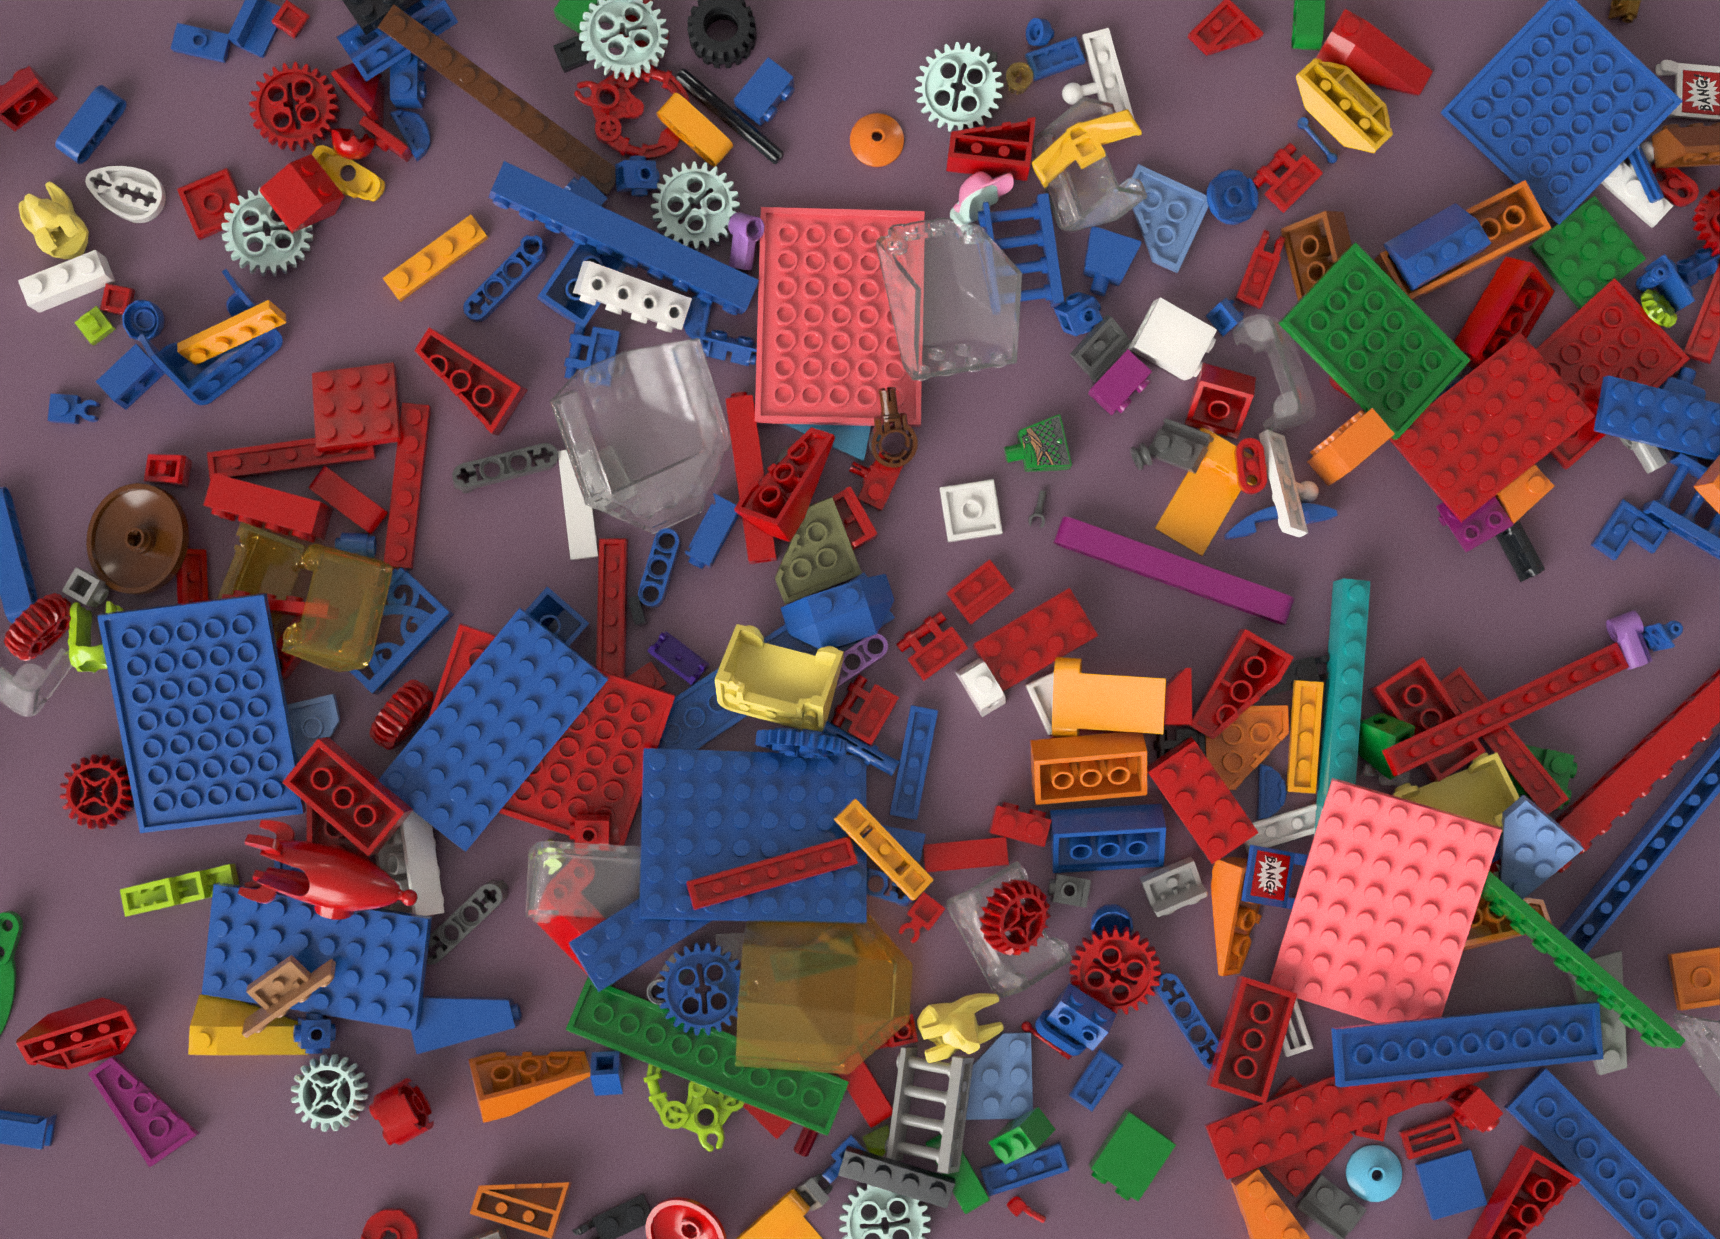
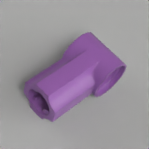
M737 212L731 216L728 223V229L733 235L729 266L743 270H752L756 241L764 233V222L761 218Z
M1632 610L1606 621L1608 634L1612 641L1617 642L1629 666L1628 670L1653 661L1642 635L1644 632L1642 620L1636 611Z

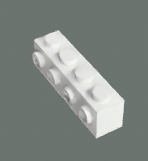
M583 261L573 293L581 295L579 300L595 306L596 301L606 304L605 310L621 315L623 310L632 314L630 319L644 324L647 323V320L656 322V328L672 333L673 329L682 330L692 298L591 261Z

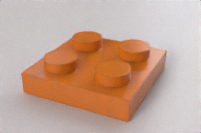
M1720 946L1667 954L1677 1010L1682 1011L1720 1005Z

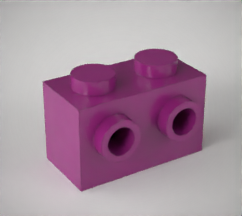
M1127 349L1089 390L1088 395L1111 416L1117 410L1122 413L1132 403L1129 397L1135 391L1140 394L1151 381L1148 377L1152 371Z

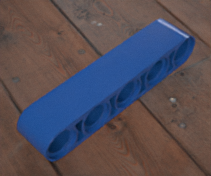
M2 487L0 488V596L7 619L10 623H14L15 618H18L22 611L28 609L30 604L36 603L38 595L14 502L8 488Z

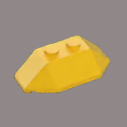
M1314 58L1296 75L1305 109L1344 147L1375 153L1393 135L1386 104L1347 66L1323 62L1321 59Z

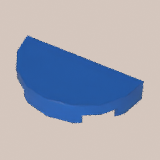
M399 109L390 112L395 124L418 162L426 155L431 144V133L427 123L419 114Z
M694 295L683 327L686 334L694 342L703 345L705 342L703 337L707 333L712 304L703 302L697 298V295Z
M1259 764L1257 819H1264L1277 813L1281 806L1284 805L1287 790L1284 779L1271 766Z

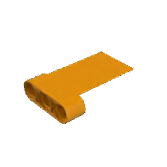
M1200 428L1199 431L1210 434L1214 440L1209 443L1208 451L1196 474L1189 471L1186 474L1155 529L1203 556L1241 489L1237 482L1234 455L1236 446L1205 428ZM1244 451L1245 457H1252L1251 454ZM1248 476L1247 483L1255 485L1256 479L1253 476Z
M1056 657L1054 666L1052 737L1079 736V729L1163 734L1166 678L1082 673V659Z
M793 1188L736 1239H822V1237L804 1217L811 1207Z

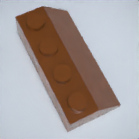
M1720 122L1714 123L1711 126H1704V123H1694L1686 127H1679V124H1670L1663 126L1662 131L1651 136L1656 168L1720 165Z
M1324 211L1281 228L1282 237L1286 238L1284 245L1298 301L1350 247L1351 240L1344 212Z

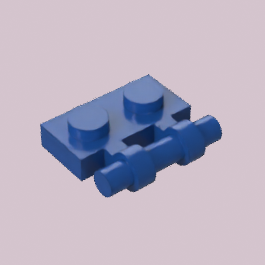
M575 324L574 332L570 334L569 343H571L569 356L565 358L564 367H566L564 378L575 380L577 370H583V382L610 387L621 336L620 331L593 326L591 337L584 336L586 326L582 328ZM582 346L589 347L586 361L579 360Z

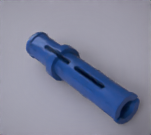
M829 721L826 722L823 730L824 735L840 737V739L846 740V751L864 760V764L867 766L871 764L892 777L900 762L899 760L881 752L875 744L871 746L831 724Z

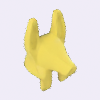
M49 181L45 186L52 201L38 198L32 194L25 195L24 200L19 203L20 217L27 230L34 234L39 248L52 257L61 259H73L83 255L88 244L89 231L81 218L75 213L72 201L67 194Z
M976 993L964 996L952 1003L928 1005L917 1019V1026L923 1039H928L936 1045L925 1050L926 1061L932 1063L948 1059L960 1049L969 1055L976 1052L980 1048V1044L987 1042L1002 1032L1004 1027L1001 1022L978 1026L975 1013L999 1002V996L992 993Z

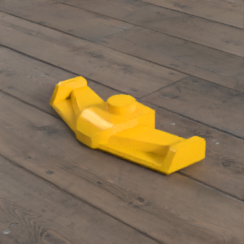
M1128 109L1089 121L1078 122L1067 128L1066 132L1031 164L1043 187L1046 188L1053 179L1075 160L1080 168L1084 169L1106 156L1105 150L1101 145L1135 135H1142V131Z

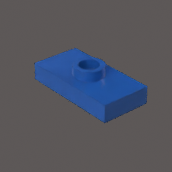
M177 23L170 49L173 52L226 63L231 41L227 37L228 34Z
M1076 36L1025 54V59L1034 82L1083 65L1086 61Z
M1099 1048L1068 1095L1093 1112L1124 1065Z

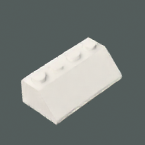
M414 811L411 812L375 856L377 866L390 875L402 891L407 889L414 890L417 893L418 899L412 906H406L401 900H398L391 905L383 907V909L423 916L444 913V897L441 892L440 869L437 864L436 841L433 837L432 825Z

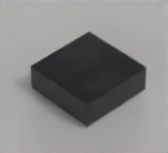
M578 36L553 46L564 73L589 63L585 52L581 50L582 44Z
M639 596L630 597L628 603L635 625L638 627L647 625L648 622Z

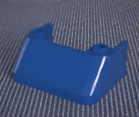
M224 269L222 273L235 291L226 303L229 314L233 317L258 305L227 269ZM274 328L195 366L177 352V343H171L159 351L143 334L138 336L149 357L197 405H207L278 351L283 342L281 334L277 328Z

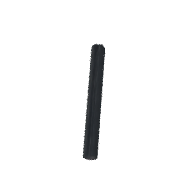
M683 68L677 73L675 78L685 90L773 164H777L783 158L784 153L779 147L689 71Z

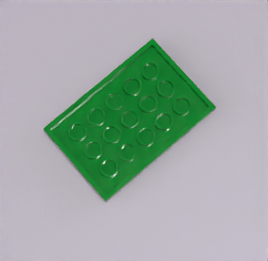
M1356 242L1350 245L1278 322L1365 412L1372 408L1395 433L1391 437L1394 440L1400 438L1470 362V359Z

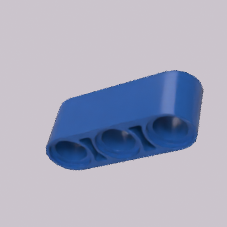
M99 85L93 90L58 136L55 147L78 164L86 162L125 111L126 101L104 85Z
M670 528L661 529L655 535L638 590L639 600L649 608H657L663 604L681 548L680 537ZM667 535L673 536L675 538L674 546L669 549L662 548V538ZM659 561L667 564V570L663 575H655L652 571L654 564ZM649 588H656L659 591L658 598L653 602L646 601L644 597L646 590Z

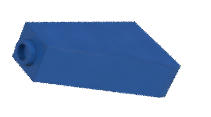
M423 996L419 1028L411 1030L416 1054L516 1028L519 1026L518 1020H522V1014L519 1004H514L513 998Z

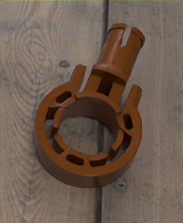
M887 387V390L880 388L878 392L880 394L882 413H880V418L878 416L874 417L875 427L869 437V448L875 459L882 465L891 468L901 467L914 457L918 447L917 436L908 425L907 414L898 413L896 387ZM893 432L903 434L905 438L904 445L909 448L908 452L903 448L899 453L886 454L881 446L883 438ZM876 444H877L878 450H879L880 452H882L881 454H882L884 457L888 458L887 460L881 458V457L877 454Z

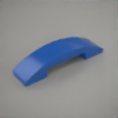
M1301 503L1306 524L1330 520L1338 516L1335 509L1318 504ZM1276 506L1260 510L1241 520L1224 534V539L1230 540L1253 535L1256 533L1255 523L1279 518Z

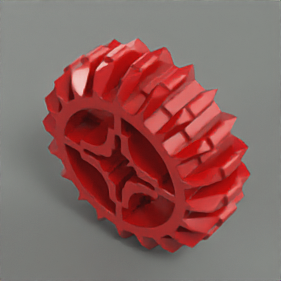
M53 593L38 599L33 605L30 604L29 608L22 611V614L15 618V622L9 626V630L4 638L5 646L15 657L17 656L20 660L24 661L42 655L70 628V608L72 603L60 594Z
M416 679L404 683L375 717V721L371 724L370 737L375 740L376 744L380 747L383 746L387 750H392L399 746L428 712V708L431 706L434 698L433 692L427 685Z
M92 754L90 760L87 757H82L80 759L81 765L73 763L71 768L74 773L66 772L64 774L69 782L60 784V787L67 788L66 793L60 794L59 797L60 799L68 800L62 806L64 810L72 809L68 817L70 819L78 817L77 824L83 826L87 823L88 829H95L96 826L99 829H106L107 824L116 826L117 818L125 820L127 817L123 810L132 811L134 809L132 805L128 804L129 801H133V796L131 795L129 775H125L128 771L127 765L120 766L119 758L111 760L110 755L103 754L101 759L98 754ZM96 769H104L111 775L98 780L96 777H91L89 773ZM81 784L84 787V795L82 796V798H80ZM116 785L118 786L117 799L113 796V790ZM97 787H102V791H100L102 792L101 797H96L95 792H98L95 791ZM99 803L101 806H106L109 810L103 814L96 815L88 811L87 808Z
M1011 879L1009 883L1001 882L1000 889L993 888L994 895L986 897L988 900L987 906L981 907L985 913L979 918L984 923L980 930L984 934L983 939L994 950L1005 955L1013 954L1020 956L1021 952L1029 953L1030 946H1037L1038 938H1044L1042 931L1044 928H1048L1046 920L1051 915L1047 910L1051 905L1047 903V896L1041 892V889L1026 880ZM1024 898L1025 903L1021 904L1020 899ZM1009 930L1010 935L1006 936L1005 932Z

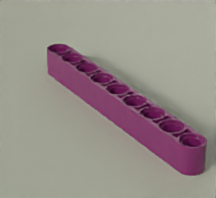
M1062 517L1054 539V544L1276 624L1286 625L1295 598L1070 517Z

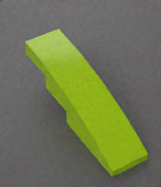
M235 863L120 889L125 917L211 898L213 886L218 882L240 886Z

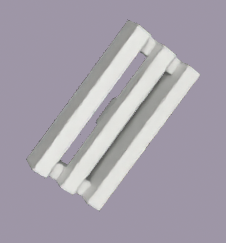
M1297 998L1293 1011L1305 1045L1300 1046L1290 1018L1288 1031L1294 1048L1290 1049L1285 1035L1282 1048L1286 1057L1313 1049Z

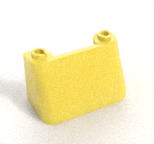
M736 624L715 677L717 701L723 708L736 713L800 730L807 729L823 732L844 660V651H840L832 646H825L819 648L816 656L764 643V637L758 628L751 625L743 626Z
M1482 753L1472 760L1473 764L1468 769L1450 775L1440 782H1432L1420 788L1417 785L1411 786L1410 783H1406L1395 788V793H1393V796L1501 827L1502 832V812L1520 798L1498 753L1492 755Z

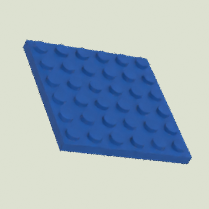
M1549 0L1440 114L1515 185L1526 180L1540 208L1556 224L1560 225L1683 101L1576 0Z

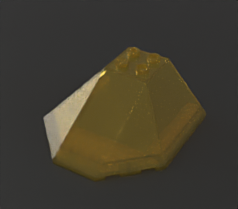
M868 912L865 924L746 921L738 996L735 1066L850 1074L909 1022L913 964Z

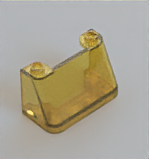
M241 522L236 535L240 536L239 543H241V546L235 544L234 550L236 552L217 599H222V594L233 595L234 590L249 592L251 595L260 593L277 595L278 600H286V596H291L301 569L305 570L311 557V554L307 553L308 548L302 544ZM271 613L277 644L280 632H277L283 614Z
M321 544L308 545L303 561L305 562V568L312 571L313 575L301 622L295 623L285 630L282 651L338 673L363 669L369 664L373 656L391 582L392 566L382 560Z

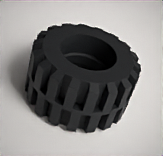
M698 0V7H692L690 10L691 16H688L687 20L689 40L695 55L699 59L702 57L703 63L707 65L712 62L714 68L720 69V64H725L726 69L731 68V63L733 62L738 66L742 63L741 58L747 59L750 56V49L754 50L756 45V24L750 6L746 7V1ZM718 20H729L738 27L736 34L726 41L711 39L706 34L707 29Z

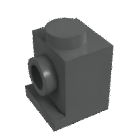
M1055 873V879L1050 878L1047 895L1052 896V902L1087 908L1091 880ZM1067 885H1071L1074 888V892L1070 896L1064 893V888Z

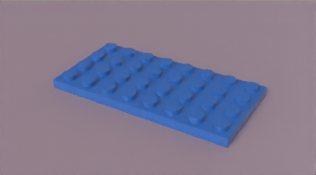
M520 607L378 781L409 805L416 814L466 852L609 678Z
M219 882L214 884L202 986L203 995L258 1004L246 992L247 986L290 955L310 973L330 959H333L336 962L332 982L326 987H319L312 992L306 1001L298 1002L290 1009L410 1030H417L419 1028L432 917L377 908L354 911V914L349 918L334 920L317 914L314 910V905L293 899L277 892L275 899L271 903L261 904L238 894L240 887L256 888Z

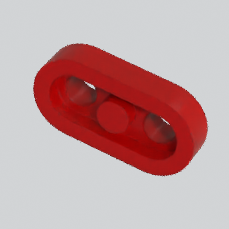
M1655 164L1651 166L1655 177L1656 173L1661 174L1663 177V181L1658 179L1657 181L1664 198L1678 207L1688 206L1696 200L1699 189L1694 180L1676 167L1656 168ZM1678 190H1682L1685 194V197H1680L1678 195Z
M1245 438L1237 444L1234 451L1237 482L1243 492L1256 494L1267 483L1264 448L1257 439ZM1244 449H1250L1253 456L1251 458L1245 457ZM1248 476H1253L1256 479L1255 485L1247 483Z

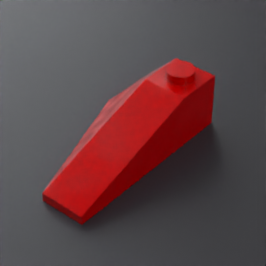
M1344 9L1316 57L1323 62L1347 66L1366 85L1384 86L1389 90L1417 96L1421 94L1433 73L1430 68L1370 22L1347 9Z
M811 427L787 450V455L777 465L773 463L767 468L769 472L758 483L754 481L747 487L734 511L768 535L790 542L805 518L835 436Z
M1240 629L1193 715L1192 724L1189 726L1207 737L1215 739L1244 711L1255 704L1261 696L1280 682L1294 657L1247 629Z

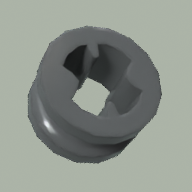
M1143 442L1139 444L1138 448H1130L1131 457L1138 470H1142L1144 465L1151 466L1153 464L1150 453Z

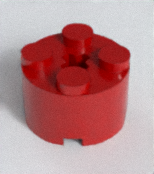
M404 1078L376 1094L373 1103L369 1105V1111L375 1120H379L383 1128V1138L389 1145L394 1143L403 1145L432 1129L434 1126V1120L429 1123L428 1115L432 1114V1111L424 1093L418 1086L412 1088L408 1084L412 1081L409 1078Z

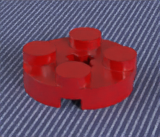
M386 1208L376 1212L367 1220L361 1234V1239H383L386 1236V1231L390 1230L391 1233H396V1239H419V1229L415 1220L401 1208Z

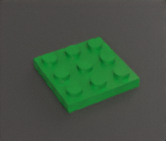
M1595 196L1571 213L1560 225L1557 224L1528 247L1578 309L1585 305L1611 280L1615 278L1619 281L1646 260L1645 256Z

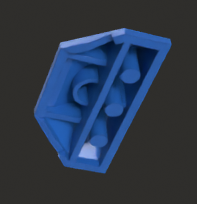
M882 574L859 579L804 597L781 607V612L789 635L818 649L825 646L836 648L876 635L894 602V597L887 575Z

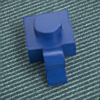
M851 1134L831 1153V1156L836 1161L822 1173V1176L829 1183H832L839 1176L838 1173L846 1146L866 1151Z

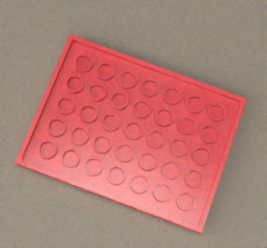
M761 207L760 218L764 222V233L760 238L755 422L875 426L874 417L878 416L880 418V413H882L878 389L885 388L887 390V387H896L898 413L907 414V421L910 427H921L925 211Z
M1332 778L1269 985L1297 993L1296 998L1375 1023L1442 1017L1502 832L1501 827Z

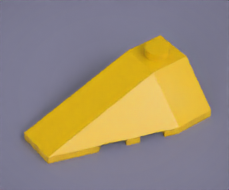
M199 995L190 1023L188 1055L309 1054H306L305 1049L298 1047V1042L293 1040L294 1025H298L297 1020L286 1016L276 1017L268 1023L263 1031L257 1034L253 1033L248 1038H245L242 1035L245 1019L261 1007L239 1000Z

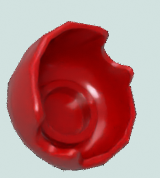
M334 128L331 130L332 146L337 155L346 159L357 160L367 157L373 151L375 146L374 138H369L367 133L364 134L363 138L358 139L353 129Z

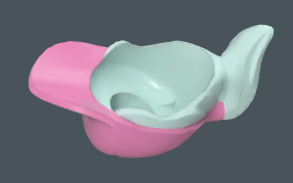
M979 171L967 178L961 185L959 201L951 209L950 218L963 234L966 242L970 240L972 234L971 222L978 220V211H982V204L989 202L990 207L998 202V197L1012 189L1014 180L1010 173L993 179L986 172Z

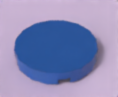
M1229 169L1217 174L1209 182L1206 191L1210 211L1218 220L1225 224L1237 225L1249 220L1259 203L1255 183L1251 178L1243 175L1244 173L1240 170Z

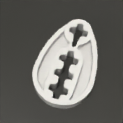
M107 166L92 170L86 176V186L93 196L108 210L130 222H149L155 219L164 208L166 202L165 189L162 183L146 170L127 166ZM103 179L111 187L99 185L98 187L94 182L95 180ZM128 186V189L133 193L138 194L141 192L147 198L153 196L156 199V203H150L148 207V204L143 199L135 200L128 194L123 196L120 190L126 189Z

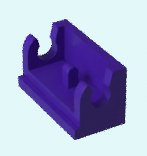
M667 631L665 633L662 632L657 642L647 650L652 656L691 685H694L710 665Z

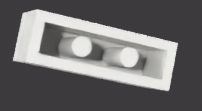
M97 250L18 280L27 305L39 313L103 288L106 283L113 284L116 282L107 258Z

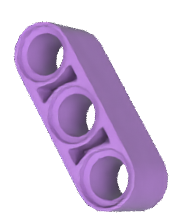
M876 634L864 638L844 652V660L836 689L886 655L888 643L885 637ZM871 640L881 641L883 651L879 654L870 653L867 648L868 643ZM850 655L857 656L861 661L860 666L855 670L848 669L844 664L845 659Z

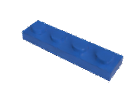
M910 706L889 815L917 820L938 710Z

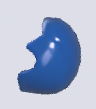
M141 299L132 302L126 307L122 315V322L130 338L140 341L138 336L143 334L150 341L161 334L165 327V316L158 305Z
M1105 904L1094 912L1091 919V930H1094L1098 935H1102L1103 926H1105L1108 933H1112L1114 925L1117 926L1118 933H1122L1124 928L1128 927L1129 935L1131 934L1133 921L1125 908L1117 904Z

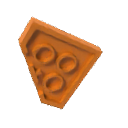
M1288 705L1250 706L1215 739L1205 735V756L1229 790H1236L1243 780L1270 754L1274 747L1289 734Z

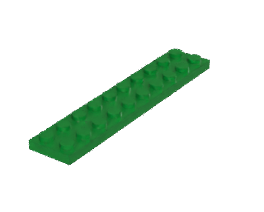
M1490 871L1488 872L1481 896L1487 902H1490L1488 907L1491 911L1501 917L1505 915L1511 921L1510 926L1521 935L1526 934L1533 940L1531 944L1543 954L1548 953L1555 959L1553 963L1560 970L1566 973L1569 971L1576 977L1575 982L1584 990H1591L1598 996L1597 1001L1608 1010L1613 1009L1620 1015L1618 1019L1624 1025L1638 1030L1642 1034L1640 1038L1646 1044L1653 1048L1662 1047L1665 1049H1679L1686 1041L1685 1038Z
M587 978L566 1031L823 1135H829L847 1089L848 1081L724 1031L718 1032L714 1027H711L710 1035H707L704 1028H701L697 1036L694 1034V1027L692 1026L685 1033L683 1031L684 1023L677 1027L673 1026L675 1016L669 1019L665 1018L669 1009H660L659 1005L612 986H608L598 992L591 979Z

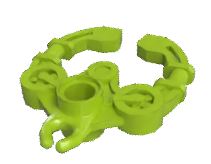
M649 1064L647 1077L643 1079L644 1083L648 1084L650 1092L649 1102L653 1103L664 1126L670 1129L682 1127L697 1133L702 1147L708 1152L713 1151L714 1147L707 1142V1137L710 1134H715L718 1137L715 1146L717 1149H722L725 1140L722 1126L731 1113L743 1108L745 1103L722 1093L716 1094L712 1089L692 1081L688 1086V1099L685 1104L680 1101L669 1102L666 1098L668 1097L667 1092L661 1093L658 1079L663 1078L661 1069ZM705 1108L712 1110L714 1113L713 1122L707 1126L701 1124L698 1118L700 1111Z

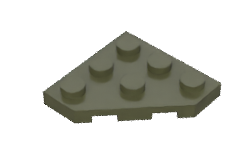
M832 496L809 505L805 518L790 541L774 578L785 604L862 574Z

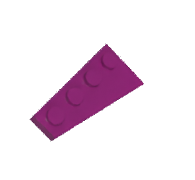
M115 1056L109 1058L88 1073L149 1168L200 1134Z

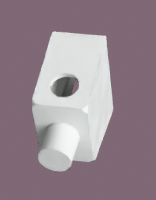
M978 658L955 672L982 717L1006 703L1005 695L985 661Z

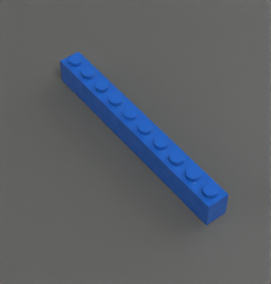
M505 161L488 197L493 199V203L500 208L508 209L510 207L519 211V215L526 220L534 221L536 219L544 223L545 228L552 232L560 233L562 231L570 235V239L578 244L586 245L588 243L596 247L598 253L607 257L614 255L622 259L621 262L624 265L633 269L637 267L647 271L648 276L656 280L665 279L670 281L674 288L682 292L689 290L698 294L697 298L709 304L715 302L723 306L722 309L732 315H737L738 313L742 315L747 310L759 282L754 277Z
M1720 733L1558 929L1584 953H1589L1720 793Z

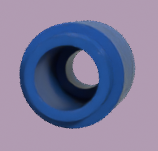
M342 532L340 538L335 539V554H340L341 560L368 561L369 558L376 557V536H370L369 533Z

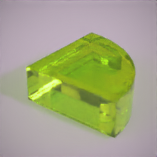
M888 1124L862 1136L870 1153L884 1156L886 1153L885 1143L890 1134Z

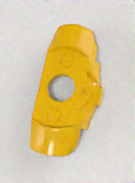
M325 145L317 146L312 152L314 158L342 194L370 201H376L383 194L385 182L372 171L353 160L337 155L334 149ZM347 165L353 166L356 171V175L351 181H345L341 176L342 169Z

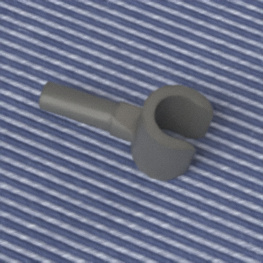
M1041 490L1039 492L1035 511L1028 519L1030 527L1032 518L1035 516H1039L1042 520L1040 529L1045 524V518L1042 513L1046 491Z

